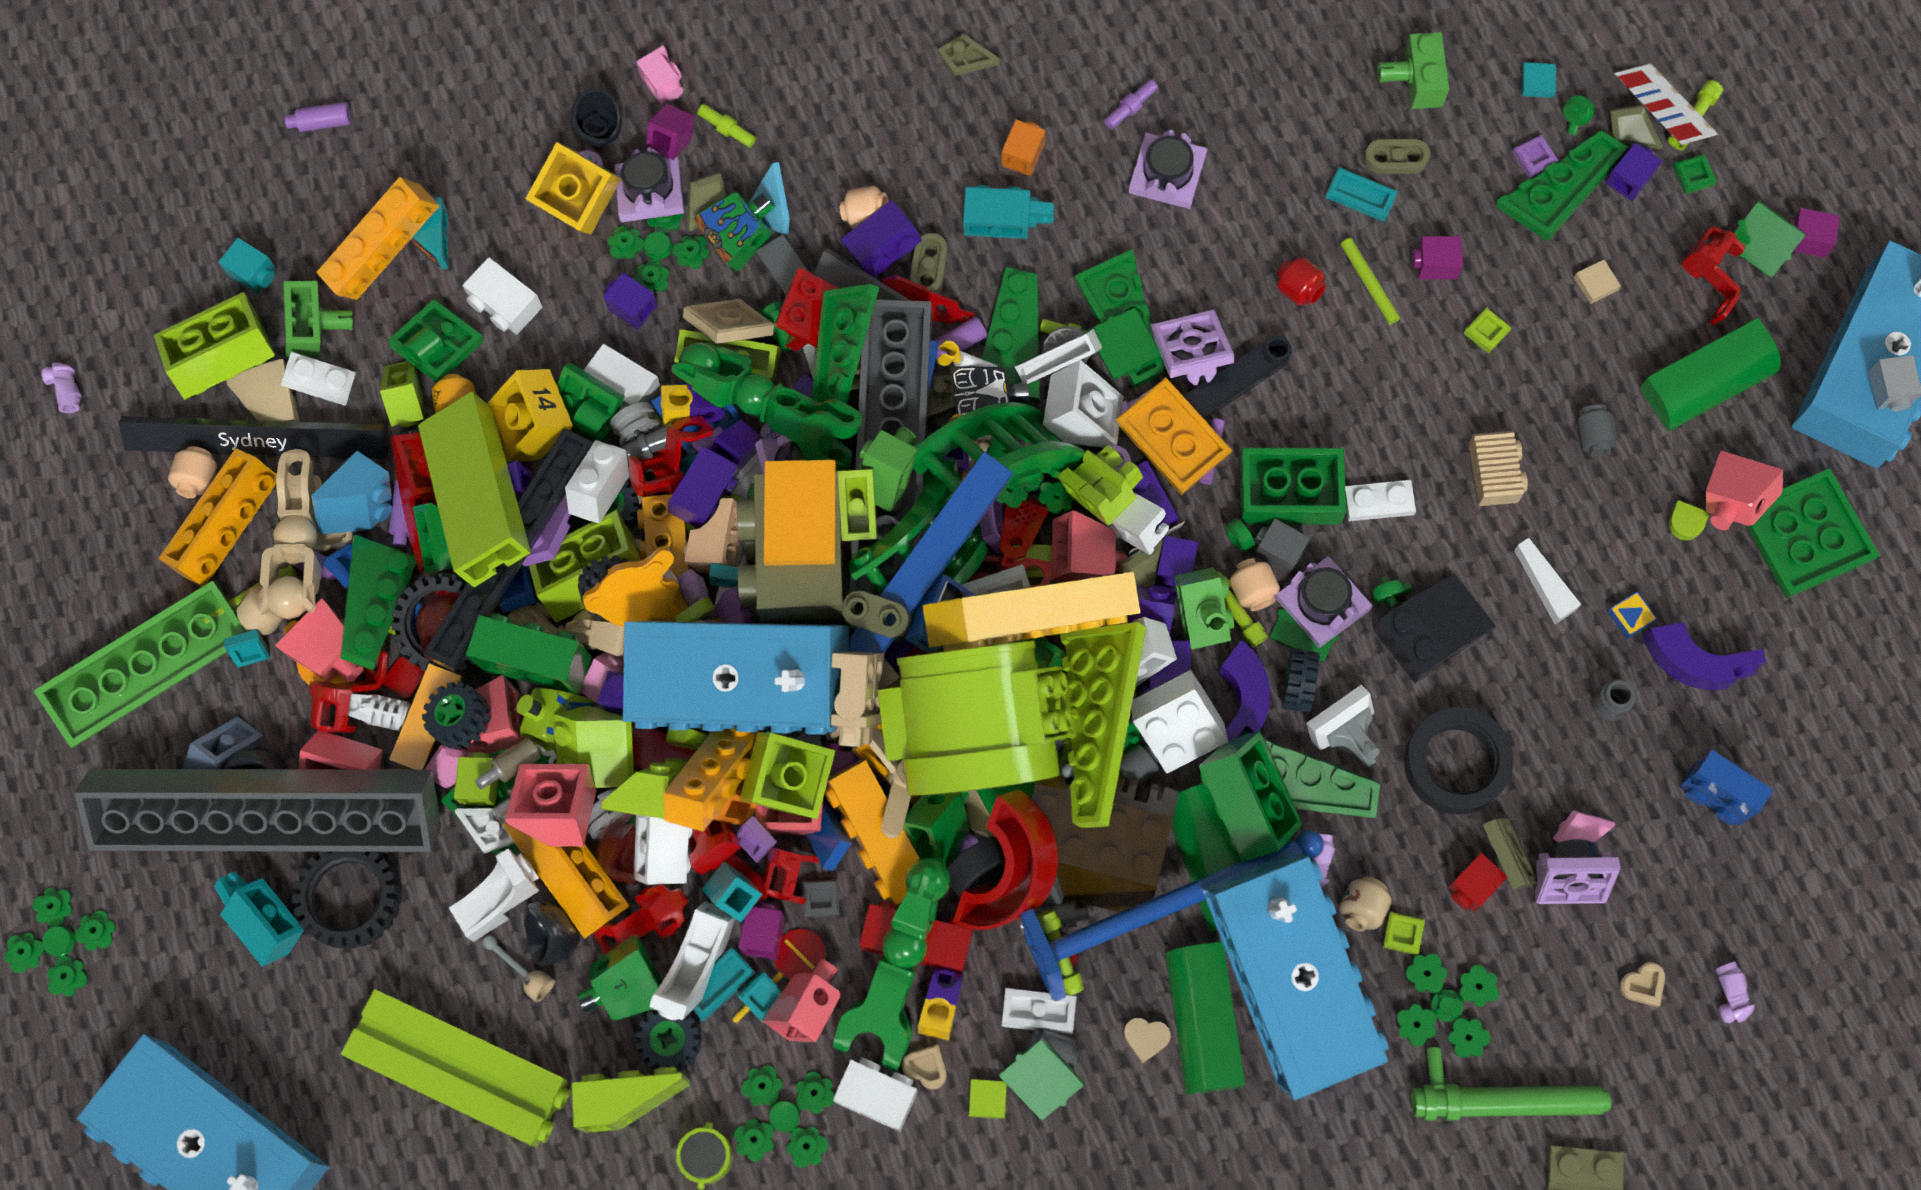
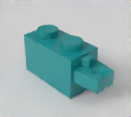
M977 185L973 188L966 187L963 220L964 236L1028 239V228L1036 227V224L1053 223L1054 203L1039 202L1038 198L1030 197V190H1023L1020 187L993 189L986 185Z
M234 871L217 880L214 888L225 905L220 915L258 963L264 967L288 955L304 932V929L264 879L261 878L248 884Z

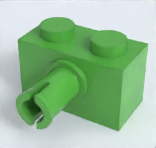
M1442 32L1410 34L1404 51L1405 61L1379 62L1377 67V76H1380L1378 77V82L1407 81L1411 109L1443 107L1449 91Z
M283 281L286 357H289L291 352L303 356H320V333H322V330H352V309L322 310L319 307L317 281Z
M905 427L898 428L894 436L881 430L874 441L867 440L859 456L863 461L857 470L873 469L876 505L889 512L893 510L907 489L918 450L912 446L916 442L915 434Z
M1213 567L1174 576L1184 638L1186 641H1190L1191 650L1231 641L1229 629L1234 628V620L1230 608L1226 609L1224 597L1229 596L1225 577H1220Z

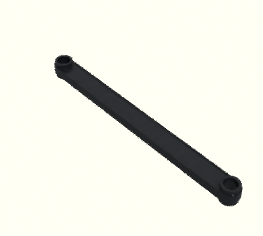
M1282 336L1271 337L1215 374L1210 382H1203L1183 397L1206 420L1284 368L1289 363L1292 355L1290 342ZM1277 348L1282 350L1285 355L1275 357L1269 350ZM1126 434L1118 439L1117 446L1124 448L1129 453L1133 464L1137 466L1147 459ZM1057 479L1056 481H1054V482L1051 483V484L1053 485L1055 482L1061 483V481H1060L1059 479ZM1040 491L1030 498L1039 500ZM1074 500L1073 503H1071L1072 508L1077 506L1079 503ZM1062 510L1060 513L1054 514L1049 511L1041 529L1053 522V519L1062 516L1066 512Z

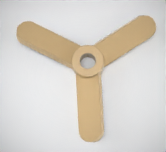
M875 725L872 730V743L869 745L888 768V781L891 785L881 823V831L886 837L896 838L902 832L911 795H907L903 760L886 761L883 734Z

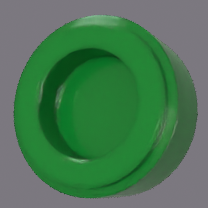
M1235 518L1225 525V533L1238 551L1245 553L1255 545L1251 533L1239 519Z

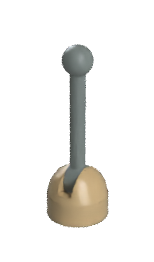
M487 936L484 938V948L496 952L525 978L523 982L524 991L535 1002L541 1001L553 988L555 980L547 973L539 970L529 973L497 945L495 937Z

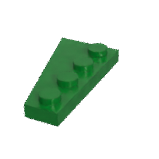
M1601 130L1571 150L1567 157L1558 163L1553 162L1544 169L1543 173L1532 180H1526L1510 195L1507 196L1505 194L1496 201V207L1548 242L1627 154L1628 147Z
M1133 249L1075 275L1074 281L1098 325L1108 321L1109 316L1116 317L1136 308L1153 338L1150 314L1145 303ZM1160 358L1141 367L1139 372L1134 370L1126 374L1133 388L1135 389L1163 376L1162 360Z
M1006 267L982 360L1005 368L1007 385L1022 383L1015 367L1039 355L1037 274ZM1038 379L1027 384L1030 401L1039 403Z
M865 284L823 291L812 390L813 400L824 402L828 399H838L847 404L879 291L878 286Z
M354 535L351 548L340 659L373 670L391 628V623L394 620L392 616L393 609L397 606L398 598L407 589L417 562L413 555Z
M1264 739L1295 809L1376 818L1380 792L1379 781Z

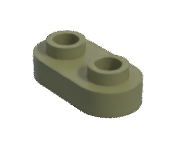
M1379 139L1373 141L1367 147L1364 162L1366 167L1376 174H1416L1422 172L1427 167L1430 159V149L1423 141L1418 139ZM1382 156L1386 161L1378 162L1375 157ZM1414 156L1418 161L1410 162L1407 157Z
M928 233L921 236L922 241L915 246L910 281L922 285V280L930 279L932 284L925 287L938 294L943 285L947 261V243L940 235ZM928 250H935L937 252L933 257H929L925 253Z
M854 591L843 601V616L848 623L892 638L905 635L911 627V613L901 603L865 591ZM858 602H861L864 606V610L860 615H857L854 611V607ZM890 613L896 616V622L893 626H889L886 622V618Z

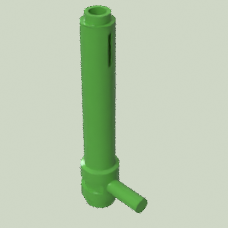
M1436 1047L1427 1049L1430 1084H1422L1420 1088H1413L1411 1093L1413 1116L1422 1117L1424 1121H1435L1436 1117H1443L1446 1121L1459 1120L1460 1117L1602 1115L1604 1111H1610L1611 1108L1610 1092L1608 1089H1602L1601 1086L1458 1087L1457 1084H1444L1441 1049Z

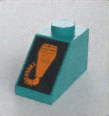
M434 197L433 199L439 204L438 209L409 242L441 269H449L448 210L441 197Z

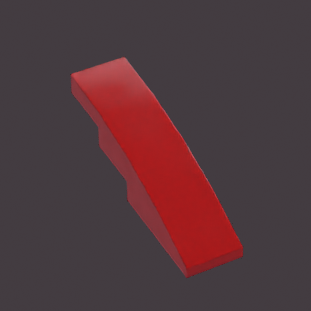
M420 433L394 435L391 440L402 508L419 573L425 572L413 507L427 503H433L437 507L438 505Z

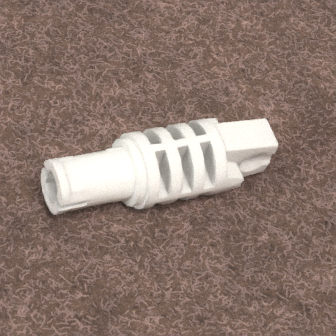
M351 694L348 715L369 725L401 732L411 704L407 701L377 694Z

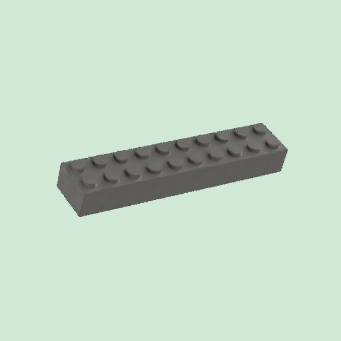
M875 301L861 351L858 412L862 415L860 430L857 432L855 470L863 461V459L859 458L863 446L868 439L874 441L881 430L894 436L898 428H908L916 436L914 445L927 438L932 332L931 301ZM912 468L907 489L891 512L876 505L878 537L871 540H853L851 560L856 552L863 548H870L906 516L923 490L925 483L924 473L920 476ZM922 530L909 541L913 550L922 538ZM897 551L877 566L888 584L901 568L904 560ZM850 572L849 594L854 591H865L879 596L866 574L854 580ZM858 602L854 607V611L857 615H860L864 610V606L861 602ZM847 623L849 625V635L851 636L857 629V626ZM907 633L898 638H905Z
M89 769L74 791L89 851L432 852L442 828L432 770Z

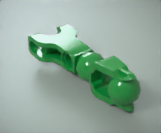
M698 342L687 346L679 357V363L672 365V372L676 376L690 384L693 391L713 405L723 408L728 405L732 406L736 402L737 406L744 413L754 416L760 415L761 422H766L771 429L795 442L806 460H833L830 458L832 457L836 459V471H847L850 469L853 457L852 451L839 441L838 438L847 439L855 435L860 430L862 415L848 404L838 399L817 402L794 389L783 387L780 383L775 387L774 383L766 375L752 373V361L748 356L725 347H716L710 343Z
M937 857L918 859L909 866L905 877L908 891L892 920V928L887 931L883 938L882 949L884 955L879 961L867 997L852 1004L842 1015L833 1041L835 1049L846 1052L858 1034L862 1032L876 1034L882 1039L885 1046L882 1064L885 1068L894 1072L902 1064L913 1036L911 1022L904 1010L905 1003L918 964L926 956V937L930 933L935 921L938 900L945 896L950 886L949 872L942 863V860Z

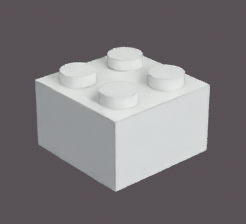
M1191 670L1139 696L1132 702L1133 722L1166 773L1228 743L1224 721Z

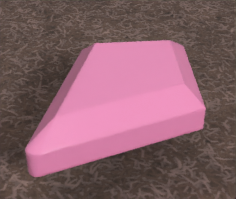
M440 745L424 770H432L434 782L451 791L455 787L458 757H469L471 752L468 749H454Z
M1573 810L1566 821L1560 823L1558 832L1553 839L1558 843L1574 839L1588 840L1595 843L1611 830L1615 823L1609 819Z

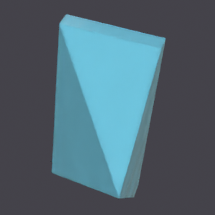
M779 162L772 163L749 203L764 192L775 205V208L763 217L762 220L768 227L784 235L788 234L790 218Z

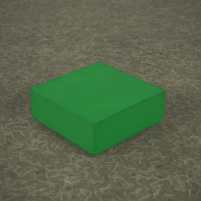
M1705 154L1675 162L1673 165L1684 194L1709 188L1717 183Z

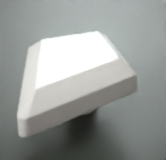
M493 808L456 809L455 813L484 853L515 844L503 827V824L506 822V815L497 819L492 812Z

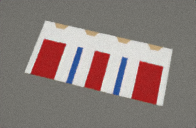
M1648 64L1614 73L1681 145L1718 135L1653 65Z

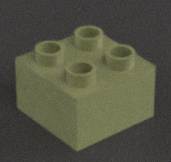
M836 471V564L765 566V474L754 475V498L737 499L739 540L744 541L746 561H756V565H739L740 606L748 607L752 615V623L847 625L848 622L844 618L842 610L843 601L849 595L847 541H842L838 471Z

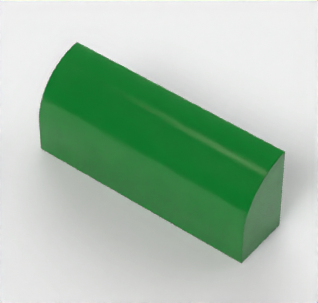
M1756 318L1647 377L1639 390L1667 431L1670 432L1778 373L1781 367L1780 355L1773 338L1760 319Z
M1200 784L1179 792L1171 830L1190 882L1241 862L1242 860L1238 852L1231 845L1230 834L1224 821L1217 815L1215 801L1209 788H1206L1204 784ZM1206 900L1199 902L1198 904L1209 934L1218 931Z
M1223 943L1199 944L1166 952L1165 960L1185 1094L1192 1095L1243 1088L1245 1086V1079Z

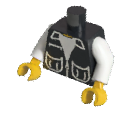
M945 341L938 347L940 351L947 353L938 357L939 364L947 366L953 362L955 366L951 367L957 414L952 416L948 423L964 414L988 405L1007 402H1030L1027 382L1007 385L1005 368L959 351L958 345L953 341ZM987 435L977 439L989 440L992 436Z

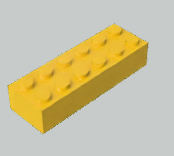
M1134 572L922 605L929 648L943 646L944 652L1128 622L1127 615L1140 613Z

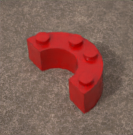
M1020 790L1002 794L996 798L986 828L997 837L1003 848L1005 857L1004 875L997 887L985 883L963 891L952 921L962 927L974 930H989L1020 920L1022 913L1031 909L1036 911L1043 904L1054 885L1058 868V852L1053 830L1040 807Z

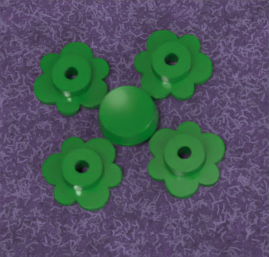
M684 213L649 218L647 221L648 225L655 227L656 232L649 234L645 242L639 237L640 233L637 229L629 230L625 226L617 227L614 231V236L608 238L607 242L611 247L610 253L615 259L623 257L629 260L633 259L636 255L635 252H641L643 249L649 258L654 259L650 260L646 265H639L636 269L637 275L633 278L653 293L655 290L663 292L668 288L667 278L670 275L669 270L664 267L662 268L658 260L666 258L671 251L678 258L679 266L685 267L688 265L691 269H699L703 265V260L707 259L710 255L709 250L706 248L707 242L701 236L694 237L693 239L691 236H684L681 240L682 243H677L673 246L671 239L666 235L670 230H678L680 228L679 221L683 218Z
M994 438L990 440V446L987 448L986 453L997 459L1009 454ZM1043 473L1040 478L1021 484H1016L1014 481L1007 483L1001 494L996 498L1000 503H1006L1011 508H1017L1022 501L1027 499L1028 494L1026 491H1035L1039 488L1041 493L1038 497L1039 501L1045 504L1048 511L1054 514H1058L1062 510L1069 512L1072 508L1071 503L1074 501L1061 483L1055 482L1052 485L1051 483L1044 482Z
M48 888L45 890L44 896H38L34 899L32 906L38 912L36 920L39 923L47 922L52 928L45 932L42 942L35 940V936L31 933H26L22 937L18 935L10 937L7 941L8 951L4 954V960L11 963L12 971L23 973L28 967L36 968L40 963L38 957L42 956L45 951L50 956L60 957L56 961L55 967L47 971V977L50 979L48 990L54 995L63 993L65 996L70 997L75 994L76 989L84 987L87 983V975L82 972L84 969L83 963L78 960L72 961L71 958L65 956L73 949L75 939L77 942L84 944L85 948L89 951H94L97 947L108 948L113 942V937L110 933L115 931L116 925L114 922L109 921V916L106 912L96 911L91 917L84 916L81 918V927L76 930L74 936L69 928L61 926L65 917L70 916L73 911L72 906L69 905L72 899L70 892L67 890L56 891L54 888Z
M1438 955L1415 956L1413 965L1409 966L1406 970L1407 979L1415 983L1414 987L1418 992H1424L1427 989L1429 992L1437 994L1432 999V1010H1422L1420 1005L1414 1004L1409 1010H1401L1397 1014L1396 1020L1401 1026L1398 1030L1399 1036L1404 1039L1408 1038L1409 1042L1414 1046H1422L1427 1038H1432L1436 1034V1029L1433 1027L1436 1017L1445 1022L1454 1021V1032L1449 1034L1448 1040L1451 1044L1455 1045V1054L1460 1058H1467L1471 1054L1475 1057L1481 1056L1483 1054V1047L1490 1042V1034L1487 1030L1481 1029L1482 1025L1479 1020L1473 1019L1469 1022L1464 1018H1459L1464 1008L1462 1000L1466 1002L1473 1001L1477 1007H1483L1487 1001H1495L1499 997V989L1495 986L1497 982L1496 975L1493 973L1487 974L1483 966H1473L1469 970V974L1464 973L1460 977V983L1463 986L1460 988L1459 996L1451 990L1441 991L1443 988L1442 980L1447 977L1448 972L1444 967H1441L1442 961ZM1424 971L1429 973V977L1424 975ZM1476 984L1480 985V990L1476 989ZM1414 1022L1419 1024V1028L1414 1027ZM1466 1035L1470 1036V1041L1466 1040Z
M764 1066L760 1071L758 1069H751L748 1073L749 1079L745 1080L741 1086L742 1093L747 1097H751L750 1100L754 1106H760L762 1103L768 1106L773 1105L768 1116L770 1124L762 1123L759 1125L757 1120L751 1119L747 1122L746 1126L738 1127L734 1132V1138L739 1143L737 1145V1152L740 1155L747 1154L748 1158L753 1162L761 1161L765 1152H770L774 1147L773 1141L770 1140L774 1133L773 1129L781 1133L792 1131V1142L787 1145L786 1150L789 1155L793 1156L794 1164L799 1168H805L810 1163L812 1165L820 1164L822 1160L821 1154L825 1153L828 1149V1141L824 1137L819 1136V1131L815 1127H810L807 1131L796 1127L801 1118L799 1109H810L812 1113L819 1114L822 1112L823 1107H830L834 1104L833 1099L835 1095L831 1091L832 1081L828 1078L822 1079L821 1075L817 1072L808 1073L804 1082H798L796 1085V1091L799 1095L796 1098L795 1104L788 1100L778 1101L779 1094L777 1091L782 1089L783 1082L781 1079L776 1078L777 1073L773 1067ZM761 1083H765L764 1089L759 1088ZM813 1090H817L818 1094L816 1096L811 1095ZM756 1136L757 1141L752 1143L751 1138ZM806 1143L810 1145V1148L808 1150H804L803 1148L804 1144Z

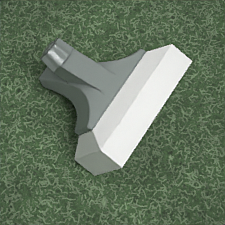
M1360 685L1308 721L1306 724L1312 743L1320 751L1328 746L1331 748L1336 746L1347 747L1358 756L1366 767L1376 763L1375 758L1379 755L1380 749L1368 737V727L1373 719L1372 715L1375 713L1370 693Z

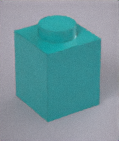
M239 238L236 239L218 262L229 277L256 294L262 288H266L272 283L277 271L268 256Z
M724 861L702 888L715 906L739 922H742L762 896V893L749 878Z

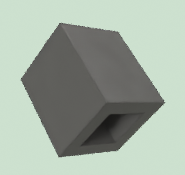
M1274 519L1269 528L1263 526L1256 537L1255 544L1259 546L1255 556L1291 575L1305 552L1310 537Z

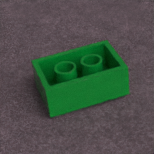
M1242 448L1239 459L1240 521L1244 525H1271L1274 519L1286 525H1341L1346 514L1344 448Z
M491 614L490 618L478 616L466 655L480 669L580 696L592 657L585 650L584 644L577 641V636L564 631H557L556 635L545 633L543 627L529 622H524L523 627L511 624L512 620L499 614Z
M1260 730L1228 741V743L1220 746L1199 766L1201 780L1204 786L1209 788L1215 801L1217 815L1224 821L1230 834L1231 845L1238 852L1242 862L1279 851L1303 825Z

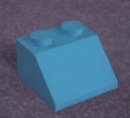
M358 451L311 495L317 531L321 534L371 530L379 521L383 522L389 517L393 507L389 472Z

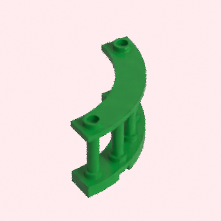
M1007 402L973 410L944 425L924 441L917 442L913 446L918 449L913 469L920 476L929 469L952 491V494L945 499L948 502L962 482L940 459L960 447L977 462L985 451L973 441L974 439L991 435L1009 452V454L995 459L1014 472L1008 483L1014 481L1016 484L1040 478L1042 473H1049L1052 477L1058 478V475L1067 467L1074 471L1083 463L1085 451L1076 445L1061 442L1043 425L1045 414L1037 408L1024 403ZM1011 435L1023 439L1027 444L1031 442L1033 445L1022 446Z
M952 456L947 460L941 459L940 461L957 477L958 467L954 457ZM930 470L924 473L925 483L923 490L906 516L870 548L867 547L859 550L853 555L852 560L848 561L853 579L856 580L866 574L879 596L888 586V582L877 566L897 551L905 562L913 551L909 541L922 529L926 533L934 522L933 517L940 508L943 509L947 504L945 499L952 494V491ZM980 522L941 574L947 575L960 585L965 584L971 578L988 553L985 545L986 542L982 539ZM916 609V610L914 611V613L912 614V621H913L914 616H915V614H916V612H917V609Z

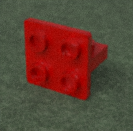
M802 268L795 271L775 322L776 327L789 334L785 346L796 352L807 344L817 348L823 291L839 289Z

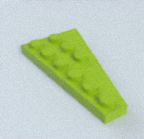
M1139 622L1076 630L1060 634L1061 643L1065 644L1066 657L1062 658L1063 670L1067 672L1068 677L1066 703L1067 709L1070 710L1073 718V727L1070 730L1072 751L1068 753L1069 765L1073 766L1074 781L1070 785L1072 822L1081 828L1109 827L1147 628Z

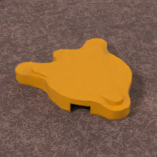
M662 546L644 560L624 562L607 570L608 574L602 581H598L593 588L584 593L583 603L585 608L589 612L599 614L610 623L624 627L625 622L636 621L677 622L675 617L681 613V610L673 602V599L679 590L678 581L674 578H663V575L674 561L672 551L668 547Z

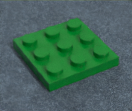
M1830 468L1783 488L1781 495L1754 525H1745L1786 599L1880 557Z

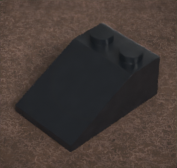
M1452 574L1405 601L1379 619L1373 631L1416 684L1496 628V625L1458 577Z

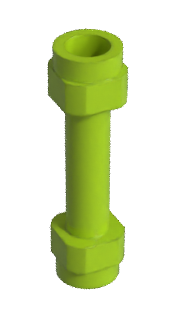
M1714 80L1706 81L1697 95L1698 101L1693 108L1703 116L1709 106H1714L1723 92V87ZM1672 134L1668 139V143L1678 150H1684L1689 144L1681 145Z
M1221 571L1217 572L1220 577H1225L1228 585L1229 596L1224 597L1226 608H1230L1233 618L1243 630L1241 636L1251 648L1256 647L1268 638L1265 629L1259 622L1254 623L1230 591L1231 584Z
M1055 909L1046 910L1036 915L1048 942L1061 937L1059 928L1062 925ZM1069 957L1058 961L1065 994L1071 996L1084 990L1080 973L1073 970Z

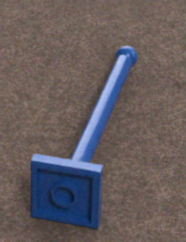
M1312 830L1304 831L1298 835L1296 841L1291 840L1287 842L1277 852L1245 862L1241 861L1050 942L1047 941L1034 910L1031 909L1022 913L1021 921L1026 943L1051 999L1056 1002L1066 997L1058 961L1204 901L1206 899L1201 888L1283 855L1295 852L1308 856L1310 859L1315 858L1323 851L1324 841L1317 832Z

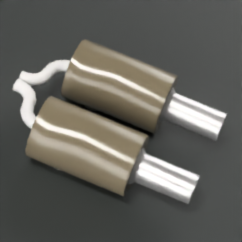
M524 738L492 759L490 762L492 769L475 779V783L482 790L497 779L507 782L517 775L519 764H533L540 759L539 751L544 756H551L548 764H554L557 756L553 750L546 751L541 745H534L530 739ZM513 787L507 791L509 798L492 809L497 819L506 815Z

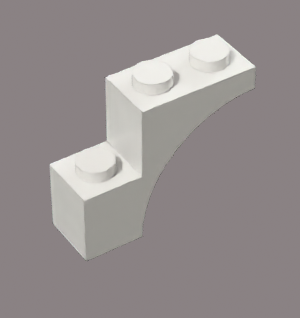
M507 849L497 855V864L492 873L471 893L449 907L465 936L472 942L509 920L505 912L539 892L534 883L539 877L530 862L526 861L522 854L516 857Z
M706 901L695 910L676 959L664 981L653 994L649 1007L658 1010L659 1014L667 1019L683 1020L703 999L714 963L725 951L735 918Z

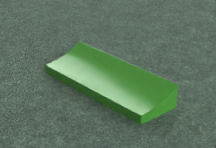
M211 581L33 690V692L70 748H74L228 653L225 649L224 639L248 631L241 625L237 618V613L230 605L219 583ZM221 606L225 611L215 619L208 615ZM203 617L209 619L210 622L206 624L203 620Z

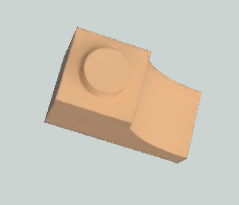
M721 498L713 517L701 528L690 530L689 540L684 547V562L698 573L709 574L711 563L737 567L741 541L739 540L737 528V502L733 498Z

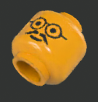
M448 374L442 377L432 388L435 414L469 392L473 391L475 393L474 384L469 379L463 378L458 374Z

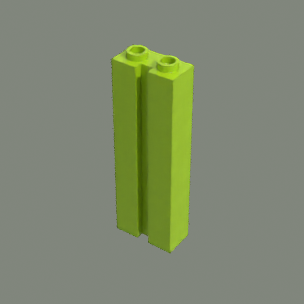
M471 391L418 424L453 571L470 585L476 587L497 574L495 567L502 563L509 567L530 554L531 551L492 408Z
M374 989L361 1014L363 1017L357 1029H353L340 1055L537 1148L540 1141L545 1143L554 1128V1123L551 1122V1119L556 1109L561 1110L569 1098L571 1090L567 1087L570 1081Z

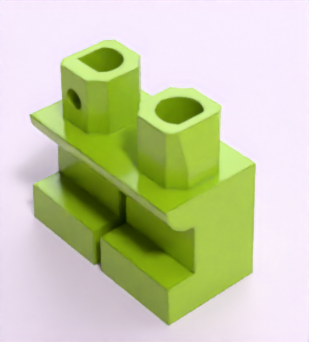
M1107 445L1097 455L1087 450L1083 456V463L1074 471L1067 467L1058 475V478L1070 497L1109 526L1137 498L1132 489L1143 478V475L1139 468L1131 461H1127L1118 471H1115L1123 460L1115 449Z

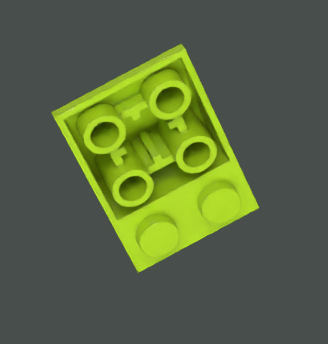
M676 1068L655 1069L653 1076H645L640 1074V1071L619 1072L618 1079L604 1078L603 1074L582 1076V1082L572 1083L574 1128L585 1133L621 1130L690 1086V1079L680 1071H676Z

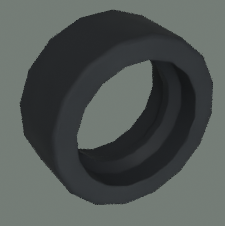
M989 837L972 845L948 866L950 886L960 899L964 890L985 883L992 885L1004 875L1005 857L1003 848L997 837Z

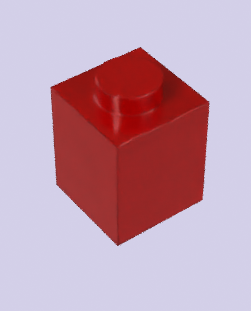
M1480 853L1448 889L1453 893L1451 895L1452 900L1464 910L1469 908L1475 912L1507 879V876L1484 854Z

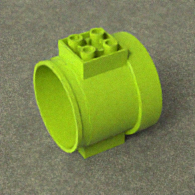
M1035 641L898 658L897 665L900 667L901 674L900 687L877 691L886 761L903 759L907 795L969 791L1059 776L1055 741L1071 737L1070 730L1073 727L1072 714L1067 709L1066 703L1068 681L1066 675L1062 673V666L1038 669V662H1036L1034 648H1036Z

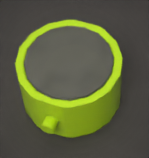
M706 1123L705 1128H696L688 1132L679 1142L676 1151L677 1165L681 1173L689 1180L698 1183L697 1189L704 1190L705 1184H712L722 1179L730 1170L733 1161V1150L728 1139L720 1132L712 1129L713 1123Z

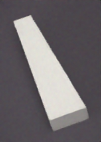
M1093 329L1023 362L1015 368L1021 381L1029 384L1096 353L1102 346Z
M1528 538L1520 543L1514 551L1556 625L1575 612L1581 604L1533 542Z

